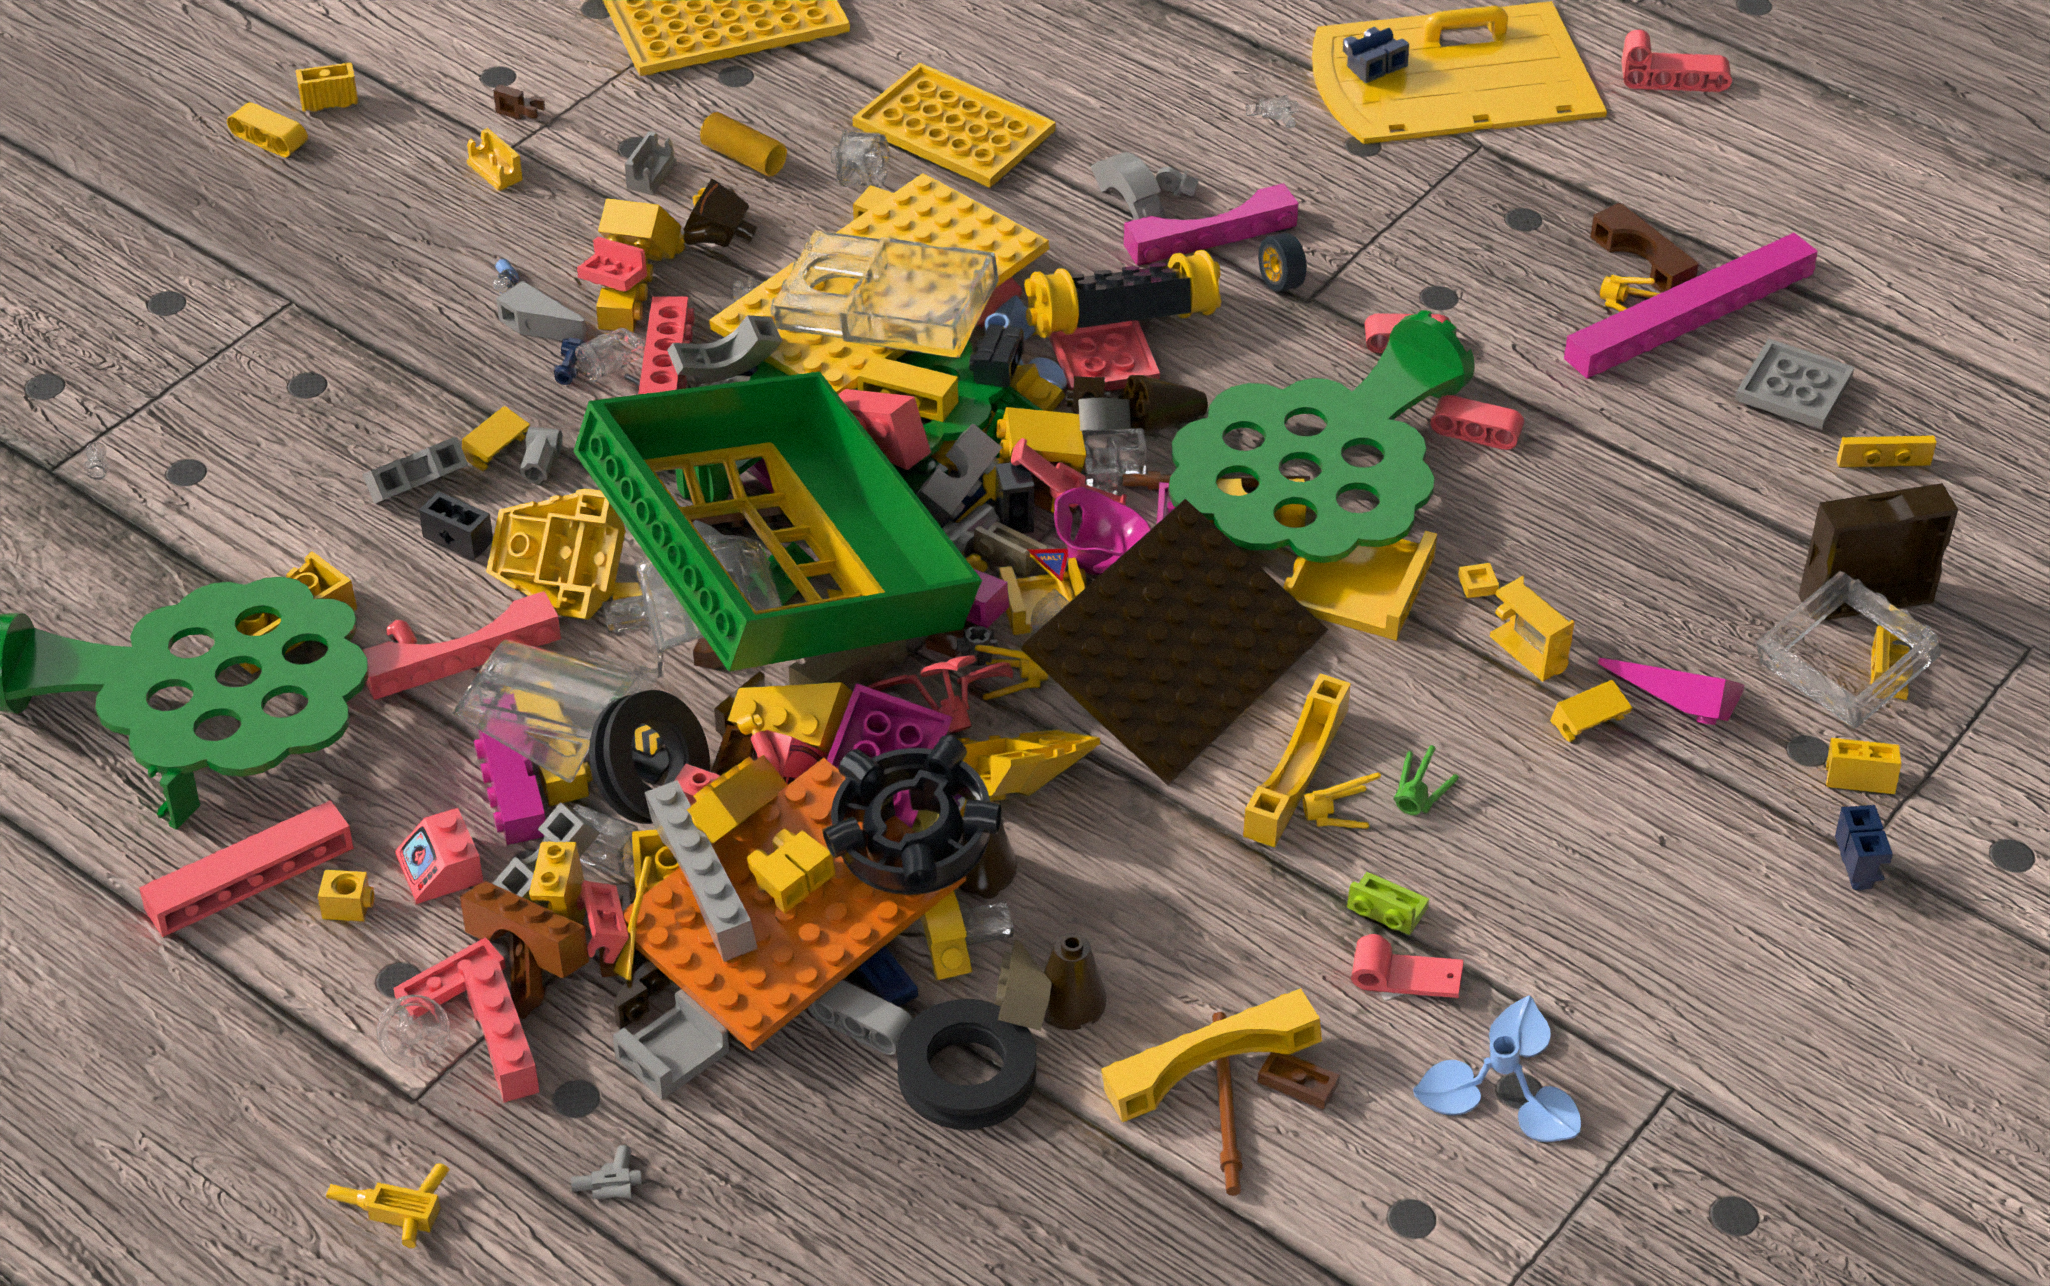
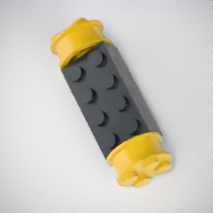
M1198 250L1193 256H1184L1182 253L1173 254L1168 266L1166 263H1151L1149 268L1140 269L1137 266H1127L1122 268V272L1112 273L1111 270H1098L1094 272V275L1085 277L1084 274H1070L1064 268L1057 269L1054 274L1044 275L1040 271L1033 272L1030 278L1025 280V292L1028 296L1029 307L1026 310V320L1029 326H1034L1035 331L1040 337L1047 338L1052 332L1063 331L1066 335L1073 334L1077 327L1084 328L1178 315L1180 318L1185 319L1196 312L1212 315L1216 308L1221 307L1218 281L1221 274L1220 266L1217 261L1212 260L1207 251Z

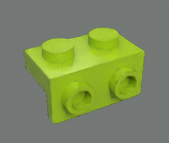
M1366 872L1359 883L1352 882L1350 885L1347 908L1359 915L1385 924L1391 929L1411 935L1428 909L1430 898Z

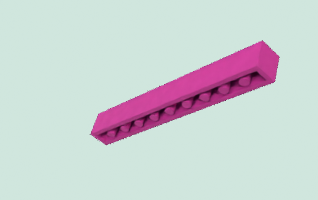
M1796 233L1789 234L1568 335L1564 360L1586 379L1603 373L1609 368L1622 362H1627L1637 355L1650 351L1665 342L1674 340L1680 335L1695 330L1736 309H1741L1751 302L1762 299L1779 289L1786 288L1792 283L1809 277L1815 270L1818 251Z

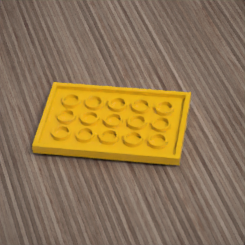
M920 62L853 116L854 127L989 188L1054 133L1056 128V122Z

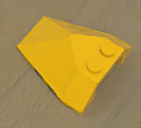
M593 489L576 490L574 494L556 495L550 497L549 500L541 502L532 501L500 509L486 572L527 596L545 591L557 615L589 620L613 595L626 533L624 523L602 491Z
M1064 730L1019 733V737L1000 738V735H991L989 740L986 741L957 738L967 749V756L963 761L979 774L987 788L990 800L1006 799V794L1014 792L1030 796L1100 745L1099 737Z

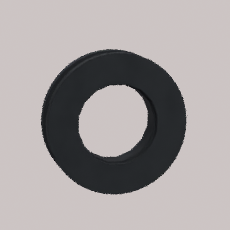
M645 690L620 697L609 703L596 719L590 737V765L595 783L601 795L619 815L640 824L653 823L645 792L652 790V788L644 783L636 772L631 756L632 739L636 728L640 724L648 725L656 731L665 744L669 757V773L664 785L673 782L685 764L710 772L708 743L697 717L679 698L660 690Z
M951 1000L926 1009L907 1025L898 1043L897 1075L899 1088L904 1099L921 1117L934 1124L951 1129H982L1007 1120L1026 1104L1035 1086L1036 1046L1028 1027L998 1020L1000 1006L983 1000ZM957 1043H977L989 1047L1001 1057L1004 1063L997 1075L989 1081L977 1085H956L944 1081L932 1071L929 1064L934 1055L945 1047Z

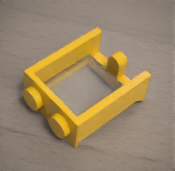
M1524 575L1496 590V596L1504 603L1496 609L1495 614L1503 621L1510 618V621L1491 631L1490 637L1542 682L1554 675L1561 674L1569 663L1568 659L1575 622L1573 620L1568 622L1564 616L1529 587H1526L1524 585Z

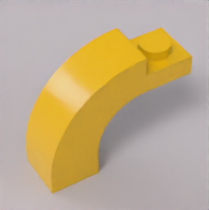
M952 891L920 917L936 980L972 973L965 941L967 934L956 895Z

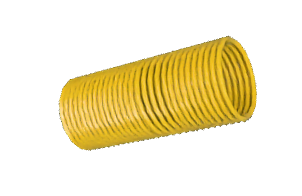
M718 111L710 114L701 126L700 141L703 145L768 177L776 175L786 161L787 148L784 143Z

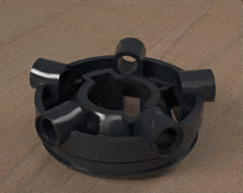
M942 736L933 749H898L873 758L857 748L848 752L839 765V773L845 779L838 788L833 800L831 810L832 825L823 828L822 833L833 858L842 856L848 869L867 885L893 894H926L944 889L956 883L975 868L986 851L990 834L999 833L1002 806L1000 802L990 801L987 788L979 774L963 761L967 756L966 747L952 736ZM908 791L912 810H928L939 814V817L926 830L911 834L906 833L901 842L898 843L886 838L888 827L885 822L896 815L893 796L898 792ZM957 793L967 800L964 819L958 804L952 797H955ZM858 822H863V823H862V830H861V828H860Z

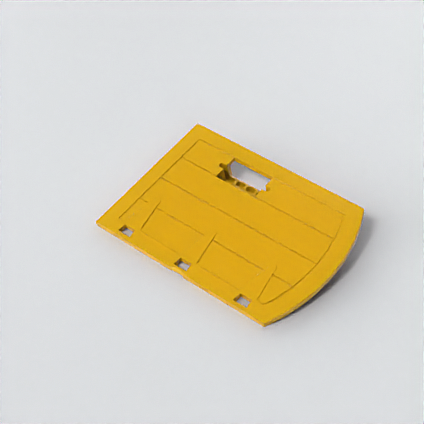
M1552 1L1503 7H1475L1439 11L1429 15L1318 26L1313 39L1312 68L1317 89L1333 116L1350 134L1363 144L1475 132V130L1490 128L1494 130L1606 117L1607 110ZM1487 25L1490 33H1493V42L1441 47L1439 42L1441 30ZM1374 26L1380 31L1390 28L1395 40L1403 38L1409 43L1408 66L1364 83L1347 67L1348 56L1343 52V40L1349 36H1353L1358 40L1364 38L1366 30ZM1568 110H1571V112H1569V113H1560V114L1557 113V112H1559V111H1568ZM1488 120V122L1474 123V121ZM1404 129V131L1390 133V130Z

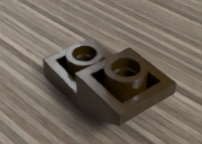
M648 960L631 975V980L626 981L614 1001L616 1025L620 1029L631 1022L638 1021L645 1013L649 1012L648 998L660 993L670 984L669 977L651 961Z

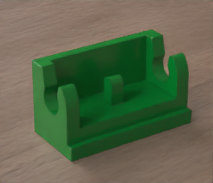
M149 767L148 776L149 778L154 777L157 773L156 769ZM181 771L161 773L162 778L159 783L160 787L164 788L163 794L166 801L159 807L157 816L162 818L169 811L171 820L168 824L169 827L175 830L200 807L193 772L184 774Z

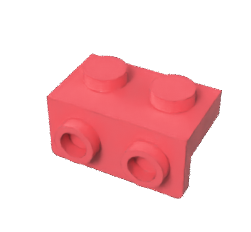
M596 237L593 240L595 254L577 267L578 278L591 281L593 284L615 288L617 291L626 292L647 276L645 252L643 249L602 237Z

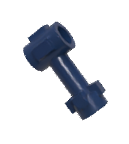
M576 338L563 339L561 356L565 358L562 365H555L554 377L559 384L569 385L573 378H577L578 369L574 367L577 360H586L589 349L588 342H583V340Z

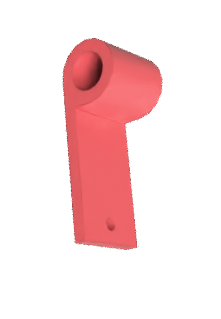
M1369 934L1357 941L1351 980L1358 988L1368 991L1459 998L1464 960L1392 954V946L1384 937L1378 934Z

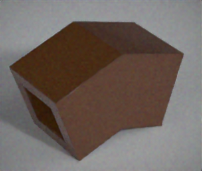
M699 637L693 649L694 665L709 669L724 666L707 640Z

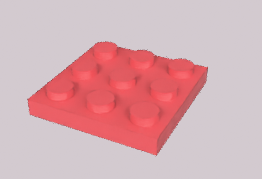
M1138 320L1084 328L1077 327L1073 334L1066 335L1063 331L1052 332L1049 336L1059 366L1066 377L1068 389L1074 390V376L1105 377V391L1125 388L1129 375H1145L1160 379V372Z

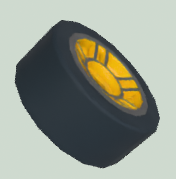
M1283 233L1266 237L1261 242L1258 261L1261 275L1267 286L1273 291L1278 292L1301 286L1306 277L1307 263L1299 240L1291 233Z

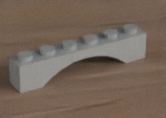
M678 780L645 792L652 822L663 844L670 849L683 871L711 938L723 961L725 962L757 949L751 920L709 839L703 831H700L694 825L692 816L687 811L691 805Z

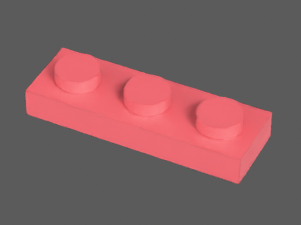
M485 937L394 987L395 998L412 1018L416 1019L466 991L463 967L498 958L503 970L506 968L505 959Z

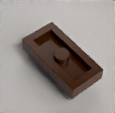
M1270 1052L1258 1072L1257 1083L1324 1110L1339 1085L1340 1075L1292 1055Z

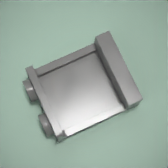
M683 990L675 993L676 1005L674 1008L634 1036L625 1028L613 1035L615 1058L661 1100L668 1097L729 1053V1030Z

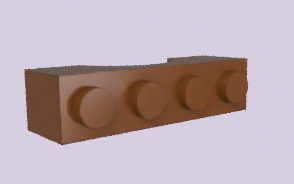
M488 881L476 885L473 889L460 896L466 933L479 939L486 937L491 943L511 931L528 946L538 967L561 978L567 977L589 962L585 927Z

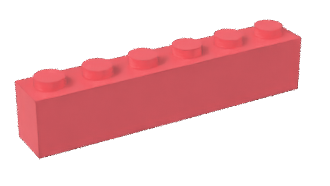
M329 800L139 887L144 910L161 936L165 937L354 849L350 826L333 802Z

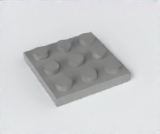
M1768 338L1739 386L1735 400L1822 430L1853 377L1855 367Z

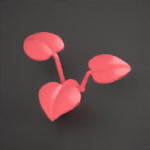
M974 655L956 657L947 662L935 663L921 669L920 674L922 677L932 676L941 672L943 674L948 698L940 701V708L916 674L885 678L874 682L868 688L882 691L898 684H914L934 711L952 717L947 734H953L972 727L967 712L970 709L968 705V684L975 680L996 676L1012 679L1013 670L1009 663L1001 662L982 667L958 678L957 683L961 684L960 700L959 695L954 696L949 670L957 671L960 667L974 663L976 661Z

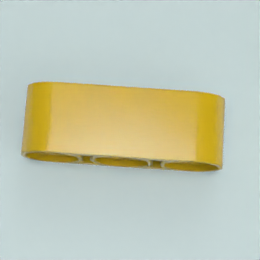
M252 102L246 103L227 118L228 128L236 137L281 157L290 156L308 141L307 131L300 123Z

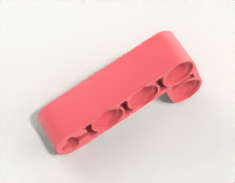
M1633 30L1625 38L1622 71L1624 83L1629 88L1721 92L1728 89L1732 83L1730 64L1724 56L1652 53L1650 36L1644 30Z

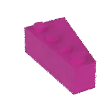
M515 694L475 701L479 739L474 740V747L477 759H484L485 763L480 764L484 784H491L490 788H486L490 808L497 807L498 812L493 813L497 833L504 832L507 845L543 838L544 834L538 829L546 820L536 777L533 773L529 749L526 747L521 718H518Z

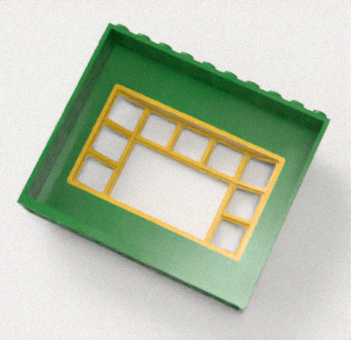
M821 372L588 402L573 452L729 672L963 629L982 579ZM763 457L774 493L747 497L735 461ZM723 463L734 499L705 503L694 467ZM682 469L693 505L680 507L656 472ZM780 506L795 527L771 531L756 509ZM737 512L742 513L807 602L755 611L690 520ZM805 540L820 561L797 565L781 543ZM830 573L846 596L822 599L806 577Z

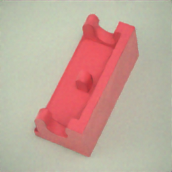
M584 880L581 884L582 890L576 899V904L579 911L585 905L592 939L587 946L588 956L592 958L598 948L604 947V963L613 964L629 938L616 885Z

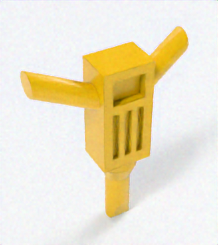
M441 1163L436 1164L418 1191L377 1182L375 1189L356 1190L331 1184L326 1193V1198L358 1205L363 1210L368 1211L369 1220L403 1227L402 1244L407 1248L413 1249L416 1247L417 1230L431 1232L441 1209L439 1197L434 1192L448 1174L449 1168Z

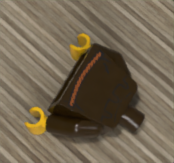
M711 179L706 188H701L698 191V195L692 197L694 208L683 229L684 235L680 232L675 254L684 251L685 243L688 246L698 243H714L722 247H728L735 235L750 243L758 227L744 220L749 209L748 203L742 200L733 189H727L714 179Z

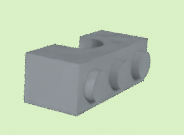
M974 424L969 426L960 435L945 455L956 465L959 477L952 478L938 468L916 493V496L940 525L947 518L950 517L954 520L965 507L961 502L966 495L971 497L982 484L978 479L983 472L988 475L999 462L995 456L1002 447Z
M457 436L417 453L362 474L375 504L468 466V462Z
M561 802L538 829L544 834L543 842H576L579 858L601 833L578 811ZM539 848L528 858L519 859L514 857L493 884L541 905L544 900H531L529 895Z

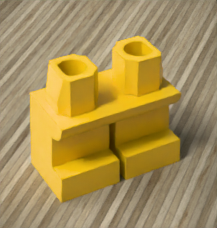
M783 829L772 840L773 848L776 851L768 855L762 849H757L747 857L749 869L756 876L758 889L760 891H767L775 899L776 906L784 914L809 895L808 890L811 893L836 874L833 856L830 851L803 830L795 835L787 829Z

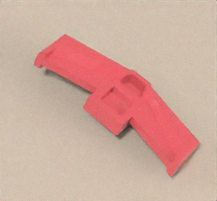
M1020 439L1014 446L1011 464L1014 466L1021 464L1050 487V494L1053 498L1057 499L1059 495L1067 490L1085 487L1121 504H1126L1127 495L1118 496L1086 485L1085 475L1061 462L1053 466L1026 445V439ZM1069 504V507L1073 509L1078 506V504Z

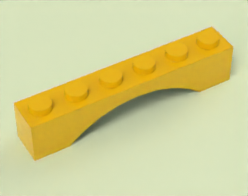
M1321 673L1318 675L1307 696L1296 729L1280 762L1270 777L1256 788L1245 808L1243 837L1276 847L1302 795L1306 791L1348 712L1351 683Z
M1301 988L1288 994H1282L1273 1000L1247 1008L1241 1013L1215 1021L1211 1025L1188 1034H1183L1174 1040L1148 1048L1144 1052L1122 1061H1116L1102 1068L1101 1073L1105 1093L1121 1122H1126L1155 1110L1163 1097L1179 1080L1211 1061L1249 1052H1273L1290 1055L1322 1042L1320 1018Z

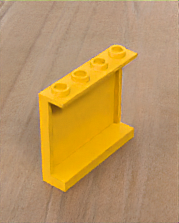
M1425 530L1420 543L1401 539L1395 544L1382 547L1358 545L1348 557L1336 562L1318 563L1297 556L1293 567L1292 578H1286L1283 588L1317 619L1397 641L1434 560L1438 534Z

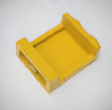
M1006 407L1004 417L998 420L996 436L1001 438L1000 446L1002 447L999 451V456L1001 459H1004L1005 463L1011 462L1014 446L1020 439L1024 438L1027 440L1026 445L1047 461L1065 463V465L1081 473L1086 458L1083 434L1080 431L1079 414Z
M1076 558L1068 559V570L1064 572L1063 582L1071 600L1087 586L1084 568L1079 569ZM1012 566L999 568V579L1008 583L1009 608L1006 610V614L1013 635L1037 632L1066 606L1059 586L1050 574L1016 579Z
M542 842L529 891L530 899L549 901L547 909L583 925L586 908L584 905V908L579 911L576 904V899L582 890L581 884L584 881L576 842Z

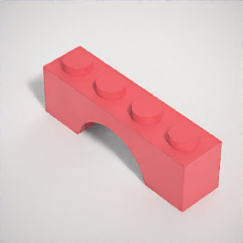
M498 958L463 967L467 997L475 1020L479 1021L494 1075L504 1103L540 1093L536 1065Z

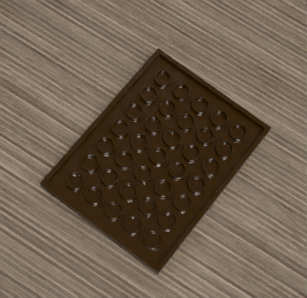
M1184 499L1023 644L1021 650L1169 786L1307 653L1329 629L1188 500Z

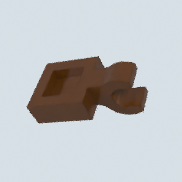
M500 84L493 90L495 109L498 114L521 120L524 115L537 119V109L545 110L543 98H524L523 91Z

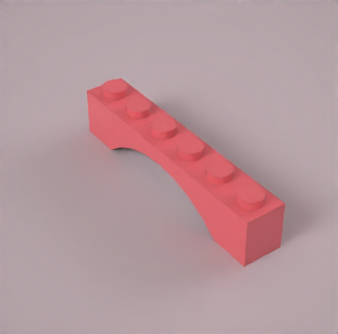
M545 591L513 601L507 610L492 623L458 639L432 644H402L388 641L363 649L362 651L368 661L369 678L366 685L373 699L376 700L560 640L558 615Z

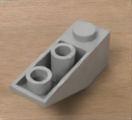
M521 281L496 298L499 321L519 334L561 341L564 338H576L587 342L586 322L581 315L574 313L560 302L551 299L539 289L530 286L524 281Z

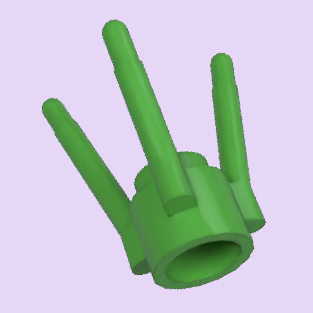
M1433 745L1429 746L1414 779L1408 782L1413 752H1407L1398 791L1393 800L1396 802L1397 807L1408 815H1418L1421 811L1428 813L1432 804L1459 779V776L1454 774L1428 798V787L1421 780L1435 751V746Z

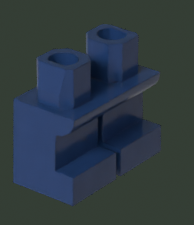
M1374 26L1366 30L1364 38L1359 40L1353 36L1344 38L1343 52L1348 56L1347 67L1364 83H1368L1385 76L1386 73L1390 74L1407 67L1409 43L1403 38L1395 40L1390 28L1380 31Z
M1876 805L1841 807L1835 838L1849 876V881L1854 890L1873 888L1874 881H1885L1880 864L1891 863L1893 852L1886 833L1883 831L1884 828Z

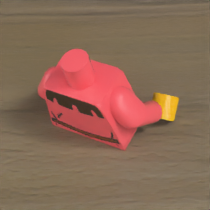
M747 713L737 719V725L742 734L749 735L752 733L753 736L750 739L757 753V759L764 754L787 785L821 759H826L827 753L794 737L769 730L761 731L764 728L765 722L760 715Z

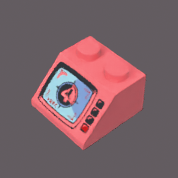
M458 808L425 817L395 851L416 904L483 883L480 857Z

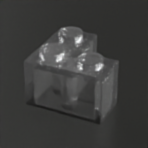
M1143 428L1082 432L1086 451L1082 474L1086 476V485L1118 495V479L1122 478V474H1145L1146 444Z

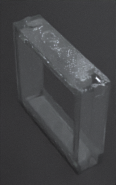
M1842 571L1835 574L1756 641L1761 664L1855 729L1941 656L1939 638L1937 634L1931 631L1930 626H1923L1914 620L1906 610H1899L1890 604L1882 594L1873 593L1859 579L1854 580ZM1844 602L1913 647L1857 697L1788 651V649Z

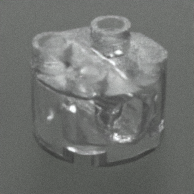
M843 130L838 147H833L831 151V162L836 164V185L838 187L867 189L870 185L878 188L883 186L888 173L887 169H883L884 162H889L890 157L889 144L885 135L874 132Z

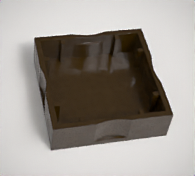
M1943 483L1819 503L1798 595L1813 623L1856 616L1874 610H1893L1934 603L1942 573V558L1950 543L1958 513V508Z

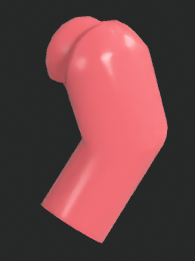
M395 620L392 624L388 625L387 635L393 634L391 640L402 644H417V638L407 622Z

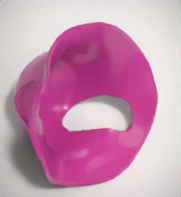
M1077 487L1065 491L1057 497L1054 503L1055 527L1058 536L1067 545L1068 559L1076 558L1079 569L1084 568L1085 573L1091 575H1101L1152 529L1146 520L1131 508L1085 487ZM1069 504H1078L1083 509L1082 522L1074 541L1071 539L1073 515L1069 509Z

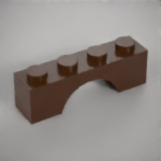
M1619 202L1594 214L1590 238L1608 252H1631L1647 259L1652 265L1650 278L1655 280V283L1650 285L1660 293L1697 277L1698 262Z

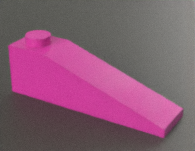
M1601 657L1598 660V664L1683 712L1696 715V722L1715 726L1717 719L1729 720L1745 684L1722 678Z

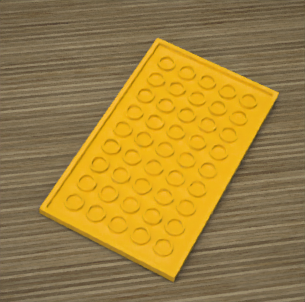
M922 173L709 320L710 328L719 335L726 337L741 324L747 315L772 317L781 336L782 343L764 361L787 375L821 372L835 392L839 394L845 389L854 390L858 387L857 375L872 356L895 361L910 350L908 348L860 341H887L908 338L942 327L987 295L990 289L991 291L1048 251L1049 240Z

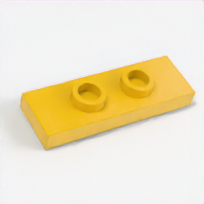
M1934 435L1842 437L1837 463L1838 467L1931 466L1937 442Z

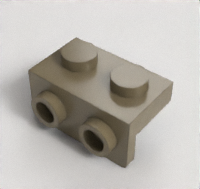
M997 521L988 529L978 526L974 530V552L1004 567L1012 566L1013 571L1023 577H1027L1039 565L1030 557V552L1027 549H1048V546Z

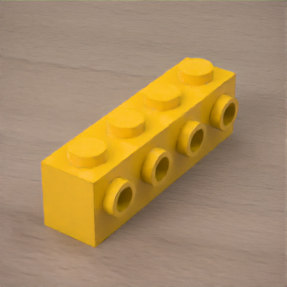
M764 754L755 761L749 756L693 796L697 802L689 807L687 811L692 816L694 825L700 831H703L713 844L778 796V792L785 788L787 783L766 759Z

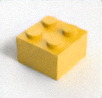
M606 198L598 232L606 239L641 248L644 252H647L649 259L661 261L662 257L674 259L682 226L660 205Z

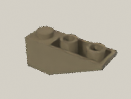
M1014 940L1012 951H1004L1000 966L998 989L994 1005L1000 1006L998 1020L1041 1031L1050 998L1052 982L1022 943Z

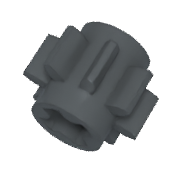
M972 626L969 629H964V638L957 639V651L961 652V656L974 655L976 661L971 664L973 666L985 665L986 661L991 663L992 654L976 651L975 646L979 644L998 647V640H994V631H989L983 626Z

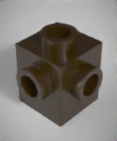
M1074 376V390H1067V408H1073V414H1079L1078 399H1083L1088 394L1094 398H1110L1111 391H1105V377Z

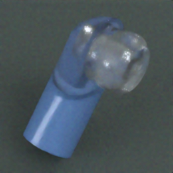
M501 259L496 263L495 267L499 274L497 275L498 278L493 281V287L500 294H503L519 282V275L507 259Z

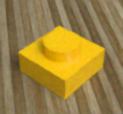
M1490 563L1459 567L1458 578L1467 598L1496 594V590L1499 589V583Z

